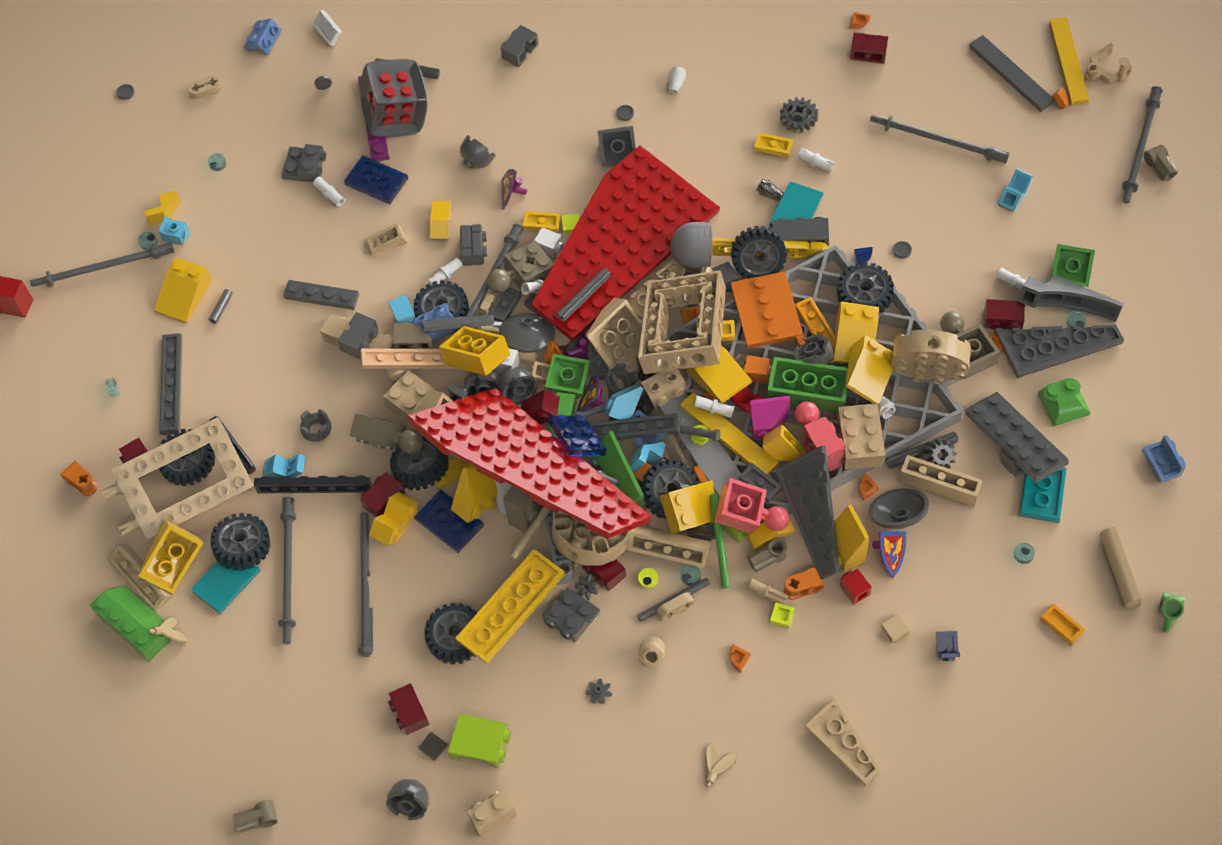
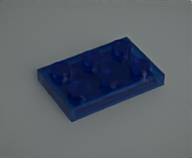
M362 155L345 178L344 183L348 187L390 205L408 180V175Z
M558 415L549 417L548 423L569 456H605L607 449L585 416Z
M440 489L414 518L451 549L459 553L484 527V523L480 519H474L469 523L464 521L451 510L454 499Z

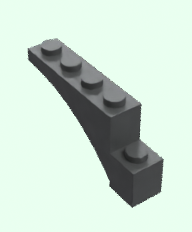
M1054 274L1048 283L1029 276L1017 300L1033 308H1068L1101 316L1114 322L1117 321L1124 305L1120 301Z

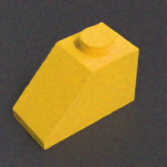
M782 424L764 435L763 450L775 460L792 462L807 454L806 448Z

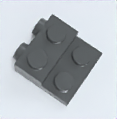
M305 144L304 148L289 147L282 171V178L285 180L314 182L317 177L322 175V163L326 160V151L323 150V146Z
M567 588L559 599H555L543 613V619L549 628H556L560 631L562 637L576 642L600 613V609L570 588Z

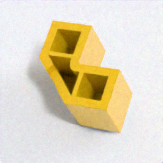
M400 492L390 496L384 514L374 519L369 536L387 546L398 542L408 525L416 517L418 502Z

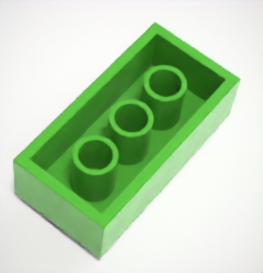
M774 357L767 398L790 396V405L798 406L800 403L808 401L814 403L820 410L838 412V407H843L846 404L848 368L819 363L810 364L799 360Z

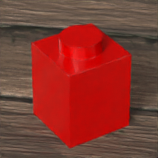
M858 568L854 571H847L842 575L840 587L854 605L871 595L872 587Z

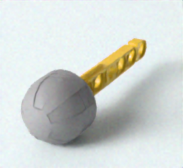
M690 222L681 226L673 234L671 253L675 261L684 268L701 270L702 267H705L706 270V266L710 267L712 255L731 256L733 241L735 242V239L712 238V225L710 222ZM783 240L787 251L786 258L810 259L828 249L827 244L824 242L811 241L809 243L806 241ZM758 252V253L755 254V256H760V255H762L763 253H762V252Z

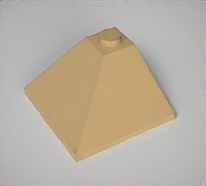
M614 298L601 310L587 332L586 337L609 370L616 367L619 363H626L625 369L628 370L638 360L642 322L626 299Z

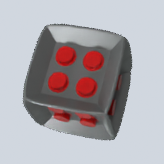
M391 59L367 63L362 73L360 95L362 111L369 133L377 137H390L420 132L424 126L427 113V92L418 63L411 59Z

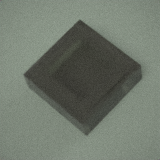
M430 732L418 749L433 761H436L448 745L441 738Z

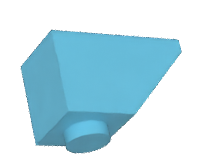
M635 384L612 394L610 399H607L605 402L604 413L618 420L630 419L644 388Z

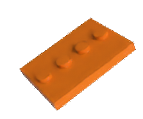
M786 272L731 282V289L747 349L795 340V336L803 335Z

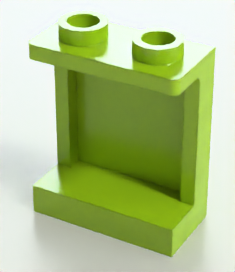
M459 713L448 751L449 756L454 760H459V757L486 762L493 764L494 768H499L500 762L503 763L505 760L506 751L504 747L505 743L510 741L511 731H509L507 723Z

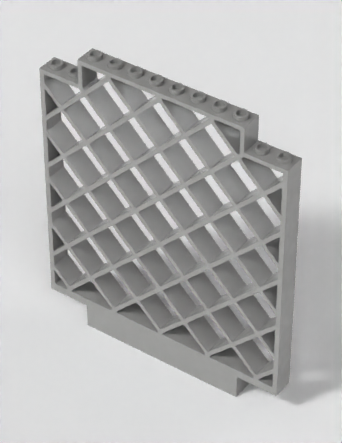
M835 245L785 272L788 283L796 279L816 282L812 299L820 312L837 315L840 302L818 298L822 284L837 287L841 275L827 272V263L835 260L842 271L848 270L849 266L853 265L848 262L845 253ZM894 284L892 302L902 315L879 312L877 331L879 324L907 329L906 335H911L912 330H927L926 324L919 320L915 310L909 307L905 297L899 294ZM792 293L794 304L810 297ZM734 298L725 302L723 321L734 320V323H738L735 340L721 341V345L730 351L729 354L733 359L736 352L772 360L774 357L796 360L794 358V351L772 347V344L747 349L746 342L740 340L742 327ZM698 317L668 332L667 340H682L687 337L696 338V322H699ZM801 324L803 335L805 337L812 336L806 325ZM876 339L879 344L893 352V342ZM832 364V366L848 368V364ZM891 373L887 384L894 385L890 400L896 408L893 415L921 420L919 431L908 436L889 432L888 428L891 417L886 419L884 430H882L884 445L886 443L892 446L885 449V462L888 457L906 451L961 421L962 407L953 400L947 388L958 382V380L946 381L941 385L933 384L929 380L917 383L912 378L900 373ZM688 376L686 383L688 390L683 395L674 397L665 405L658 407L662 415L679 413L681 415L680 426L693 428L700 424L680 408V404L693 392L700 397H704V392L692 390L694 380ZM770 377L767 379V384L753 382L750 384L755 385L754 395H759L761 387L768 388ZM898 386L927 392L924 408L896 403ZM847 392L845 405L872 404L859 394ZM931 393H935L950 414L928 409ZM730 399L726 400L727 405L734 406L733 411L745 413L740 411ZM819 409V412H820L819 419H821V418H823V417H822L823 410H820V409ZM789 410V418L786 422L800 425L795 419V411ZM745 413L747 416L743 431L741 432L758 446L762 447L763 440L753 439L752 433L749 432L751 424L750 413ZM827 418L829 423H833L836 433H839L838 420ZM925 422L932 423L924 428ZM677 434L681 440L679 444L683 450L687 449L690 453L689 459L693 465L697 464L700 466L708 481L713 480V487L718 494V499L720 498L722 485L729 478L740 481L739 476L749 466L748 463L740 462L741 458L737 454L735 460L732 461L719 441H713L712 438H709L707 443L696 445L691 441L690 435ZM842 460V466L839 467L837 476L830 479L831 491L875 467L848 469L843 472L844 461ZM775 470L768 475L776 482H780ZM766 500L764 502L763 508L765 509L781 506L787 510L789 515L793 513L789 502L783 503L771 500L769 503Z

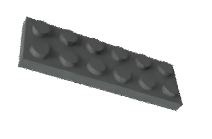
M998 392L965 409L966 415L1036 483L1069 464V459Z

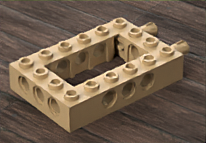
M706 266V272L705 267H702L700 274L677 277L675 273L670 272L669 277L667 272L665 279L648 281L638 354L644 374L720 363L726 292L721 270L713 271L712 268ZM699 304L698 337H687L675 341L667 340L670 308Z
M219 417L112 469L111 471L116 479L115 484L100 490V493L104 495L110 492V494L103 497L105 502L119 494H124L135 516H133V519L118 525L119 530L128 527V529L121 532L122 536L124 537L137 529H142L148 540L156 536L165 520L178 525L254 487ZM210 443L227 478L156 513L139 478Z

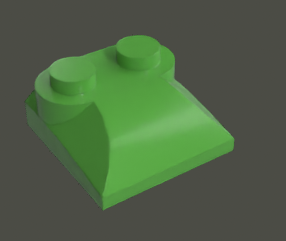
M1057 244L1051 277L1054 274L1078 285L1088 287L1095 250Z
M553 354L545 389L574 394L576 399L583 397L589 374L590 360Z
M1067 378L1049 384L1038 393L1054 426L1090 415L1088 406L1080 391L1081 385L1076 379Z

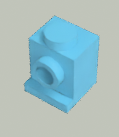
M164 217L159 234L165 242L183 245L185 239L189 236V228L186 222L170 220L168 217Z

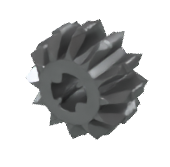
M937 438L935 442L929 441L930 447H924L928 454H923V458H928L927 462L950 469V463L956 462L952 456H956L957 452L951 451L955 446L948 445L949 440L946 439L942 442L941 438ZM942 452V457H937V453Z

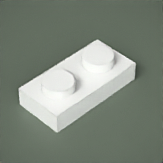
M320 10L312 23L326 42L332 46H335L343 33L325 11Z

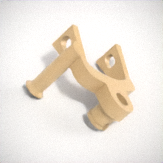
M1109 43L1091 56L1084 78L1090 83L1096 82L1101 78L1107 83H1113L1117 80L1124 81L1126 76L1131 75L1132 65L1129 64L1127 57H1121L1119 59V72L1116 74L1107 72L1101 66L1098 59L1112 53L1113 44Z

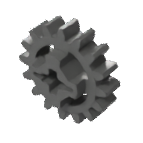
M795 97V101L788 99V104L783 103V108L780 109V121H782L783 126L787 125V130L793 128L795 133L797 129L803 133L805 128L809 131L810 126H815V122L818 121V109H816V104H811L810 99L804 101V97L801 100Z

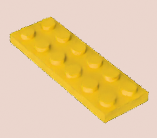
M533 549L455 638L456 641L484 663L488 664L564 577L565 571Z

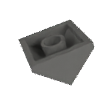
M633 126L598 130L602 166L618 164L636 149Z

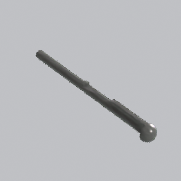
M367 512L361 513V647L358 648V653L362 657H369L373 653V607L369 608V585L367 576H370L369 518Z

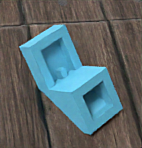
M1017 168L1009 186L1004 188L998 204L1015 211L1025 196L1034 176Z
M406 295L389 301L398 324L407 322L415 325L414 320L416 317Z
M660 442L643 445L632 455L629 464L631 470L636 472L645 463L653 466L662 458L666 444Z
M297 454L290 459H285L274 455L265 460L263 476L271 478L288 476L295 478L303 474L305 456Z

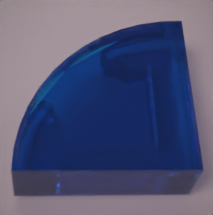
M873 247L854 249L856 263H860L863 266V262H868L872 257Z

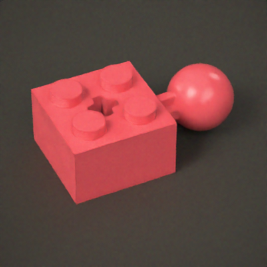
M808 401L800 403L796 407L794 415L796 421L804 426L803 445L809 453L820 446L826 445L828 471L830 472L841 467L845 445L843 440L836 436L833 423H829L826 416L819 419L820 412L814 403Z
M729 478L722 485L714 522L752 534L760 526L761 520L765 522L770 530H784L789 524L790 517L787 510L781 506H773L769 509L763 508L767 490Z

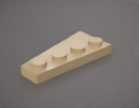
M672 259L648 281L665 279L667 272L669 277L670 272L675 273L677 277L685 276L688 269ZM648 281L644 283L642 288L632 293L627 300L641 319H643Z
M834 698L805 725V729L866 786L880 773V768L868 749L861 742L859 735L854 731L847 716L842 712Z

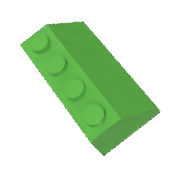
M610 431L592 448L593 456L590 457L594 467H598L599 470L604 471V474L619 479L617 488L645 510L644 494L613 431Z
M125 585L104 591L89 605L100 619L149 662L172 640L162 634L153 635L149 633L150 629L159 627L164 620Z

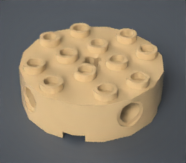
M937 330L911 331V335L900 334L893 341L891 364L894 367V372L912 378L914 382L922 383L924 380H929L933 384L941 385L946 381L965 378L970 371L969 362L972 349L968 341L958 340L955 334Z
M553 511L552 540L558 551L570 561L581 565H603L614 561L626 550L631 530L606 539L586 529V524L575 520L571 516L561 511L557 513Z

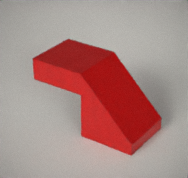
M746 386L729 399L740 411L749 414L750 400H758L761 397L752 394L748 386Z

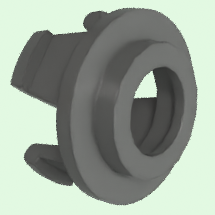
M626 363L617 364L616 367L610 369L606 374V385L613 394L635 385L636 381L639 380L637 371L629 373L625 369ZM617 378L623 381L624 388L616 387L618 383Z
M319 409L318 413L310 414L306 410L300 416L302 420L300 431L306 440L317 442L325 439L330 434L332 424L325 411ZM316 423L321 424L322 427L318 430V434L310 432L312 425Z

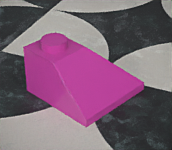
M790 396L750 400V422L753 439L763 440L764 435L781 424L783 425L788 420Z

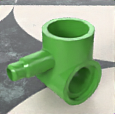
M1163 592L1159 612L1164 613L1166 616L1163 624L1164 632L1169 633L1173 620L1181 617L1183 614L1185 597Z

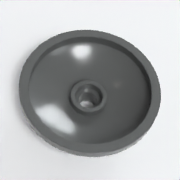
M521 313L506 319L499 328V335L505 337L508 348L522 353H534L546 349L548 343L554 341L555 329L552 324L540 315Z
M908 488L895 489L878 496L872 502L869 512L871 519L877 525L888 529H902L915 525L926 516L929 511V501L927 496L918 490Z

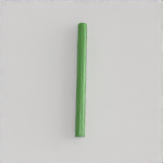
M711 494L710 501L722 589L730 588L722 524L714 522L719 502L718 494Z

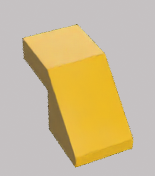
M176 190L160 194L161 206L144 211L150 227L161 224L164 217L170 219L181 204Z
M432 201L430 214L431 239L449 238L451 201Z
M791 520L788 526L781 531L770 530L765 522H762L752 534H746L753 550L768 546L773 539L794 534L795 528Z

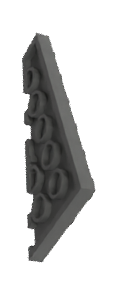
M1116 324L1093 325L1092 327L1081 328L1080 326H1073L1072 328H1062V326L1032 327L1031 329H1020L1019 327L1012 328V330L995 328L994 331L1017 378L1123 344L1124 338Z
M826 445L775 470L821 580L840 572Z

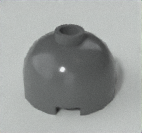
M467 135L460 146V154L464 159L463 163L471 169L473 166L476 168L488 166L496 155L493 152L490 155L485 145L476 139L471 141L470 136Z
M821 334L805 338V343L800 348L796 346L793 352L796 360L810 364L828 365L833 358L832 345L829 339Z
M514 367L503 373L498 386L503 396L519 405L531 393L532 395L535 394L537 381L530 371L522 367Z
M494 371L487 376L469 372L464 380V388L468 391V396L494 388L499 390L498 384L500 379Z
M400 780L392 786L387 795L386 806L396 816L400 813L409 816L408 820H418L424 817L428 809V791L417 780Z

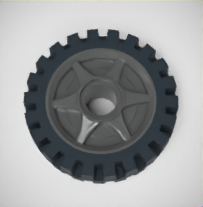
M754 226V229L749 227L747 232L743 230L740 232L741 236H736L735 242L733 241L731 258L737 273L741 274L744 279L746 277L749 279L780 273V269L783 270L784 263L787 260V251L784 241L778 232H774L770 227L767 229L766 226L761 228ZM758 252H762V253H763V254L760 255V256H755V254L758 253Z
M863 262V266L860 263H856L855 267L851 265L848 270L845 269L843 274L840 275L837 286L839 302L879 307V312L881 313L890 306L894 291L892 277L888 275V271L886 269L882 271V267L879 265L875 268L874 263L868 266L867 262Z
M440 280V284H437V281H434L433 286L427 284L426 289L422 287L420 293L416 294L413 305L415 317L417 318L419 315L425 314L433 310L434 307L444 303L448 305L449 311L454 318L466 316L469 311L467 296L456 283L452 285L451 281H447L445 284L444 280Z
M181 429V433L174 431V436L167 435L168 440L163 439L161 444L187 433L185 429ZM209 443L160 467L159 470L168 482H173L177 486L179 484L186 486L189 483L191 486L194 485L195 480L199 483L201 482V477L205 479L208 476L207 472L211 473V466L215 464V454Z
M423 435V446L419 452L407 454L397 446L395 448L396 452L391 454V471L394 478L401 482L405 489L413 490L415 488L416 491L420 490L421 487L427 489L428 484L432 487L435 485L434 481H441L440 476L444 477L446 475L445 471H448V456L443 454Z
M677 460L662 461L652 466L644 474L640 486L642 487L641 490L646 502L645 507L647 509L650 508L652 514H657L656 517L666 519L660 496L669 493L667 490L668 485L672 487L673 491L699 484V481L696 482L697 475L692 474L693 470L687 468V464L680 463Z
M239 513V517H236V514H232V519H229L227 516L224 518V522L220 520L218 527L215 526L213 528L210 539L213 555L220 565H225L228 569L232 566L233 570H238V567L241 570H246L245 566L248 565L249 569L253 568V563L258 565L261 563L260 559L264 560L271 545L267 526L262 520H259V517H252V514H247L245 517L244 513Z
M450 603V606H447V604L442 605L443 608L440 610L438 607L435 610L436 613H431L430 620L427 619L424 629L426 644L432 655H435L438 660L441 659L443 663L450 662V664H455V662L462 664L463 660L468 662L471 660V656L475 657V655L456 641L455 638L458 635L451 636L450 634L454 631H459L460 633L477 614V611L472 610L468 605L465 607L463 603L458 605Z

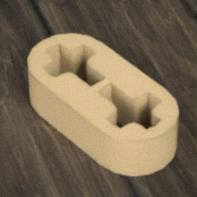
M210 76L191 83L188 90L192 98L200 99L218 93L222 85L218 77Z
M686 592L661 605L657 612L661 619L665 621L690 608L695 603V600L689 592Z

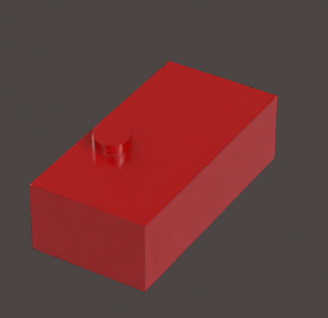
M0 276V314L4 313L26 318L33 298L24 282Z

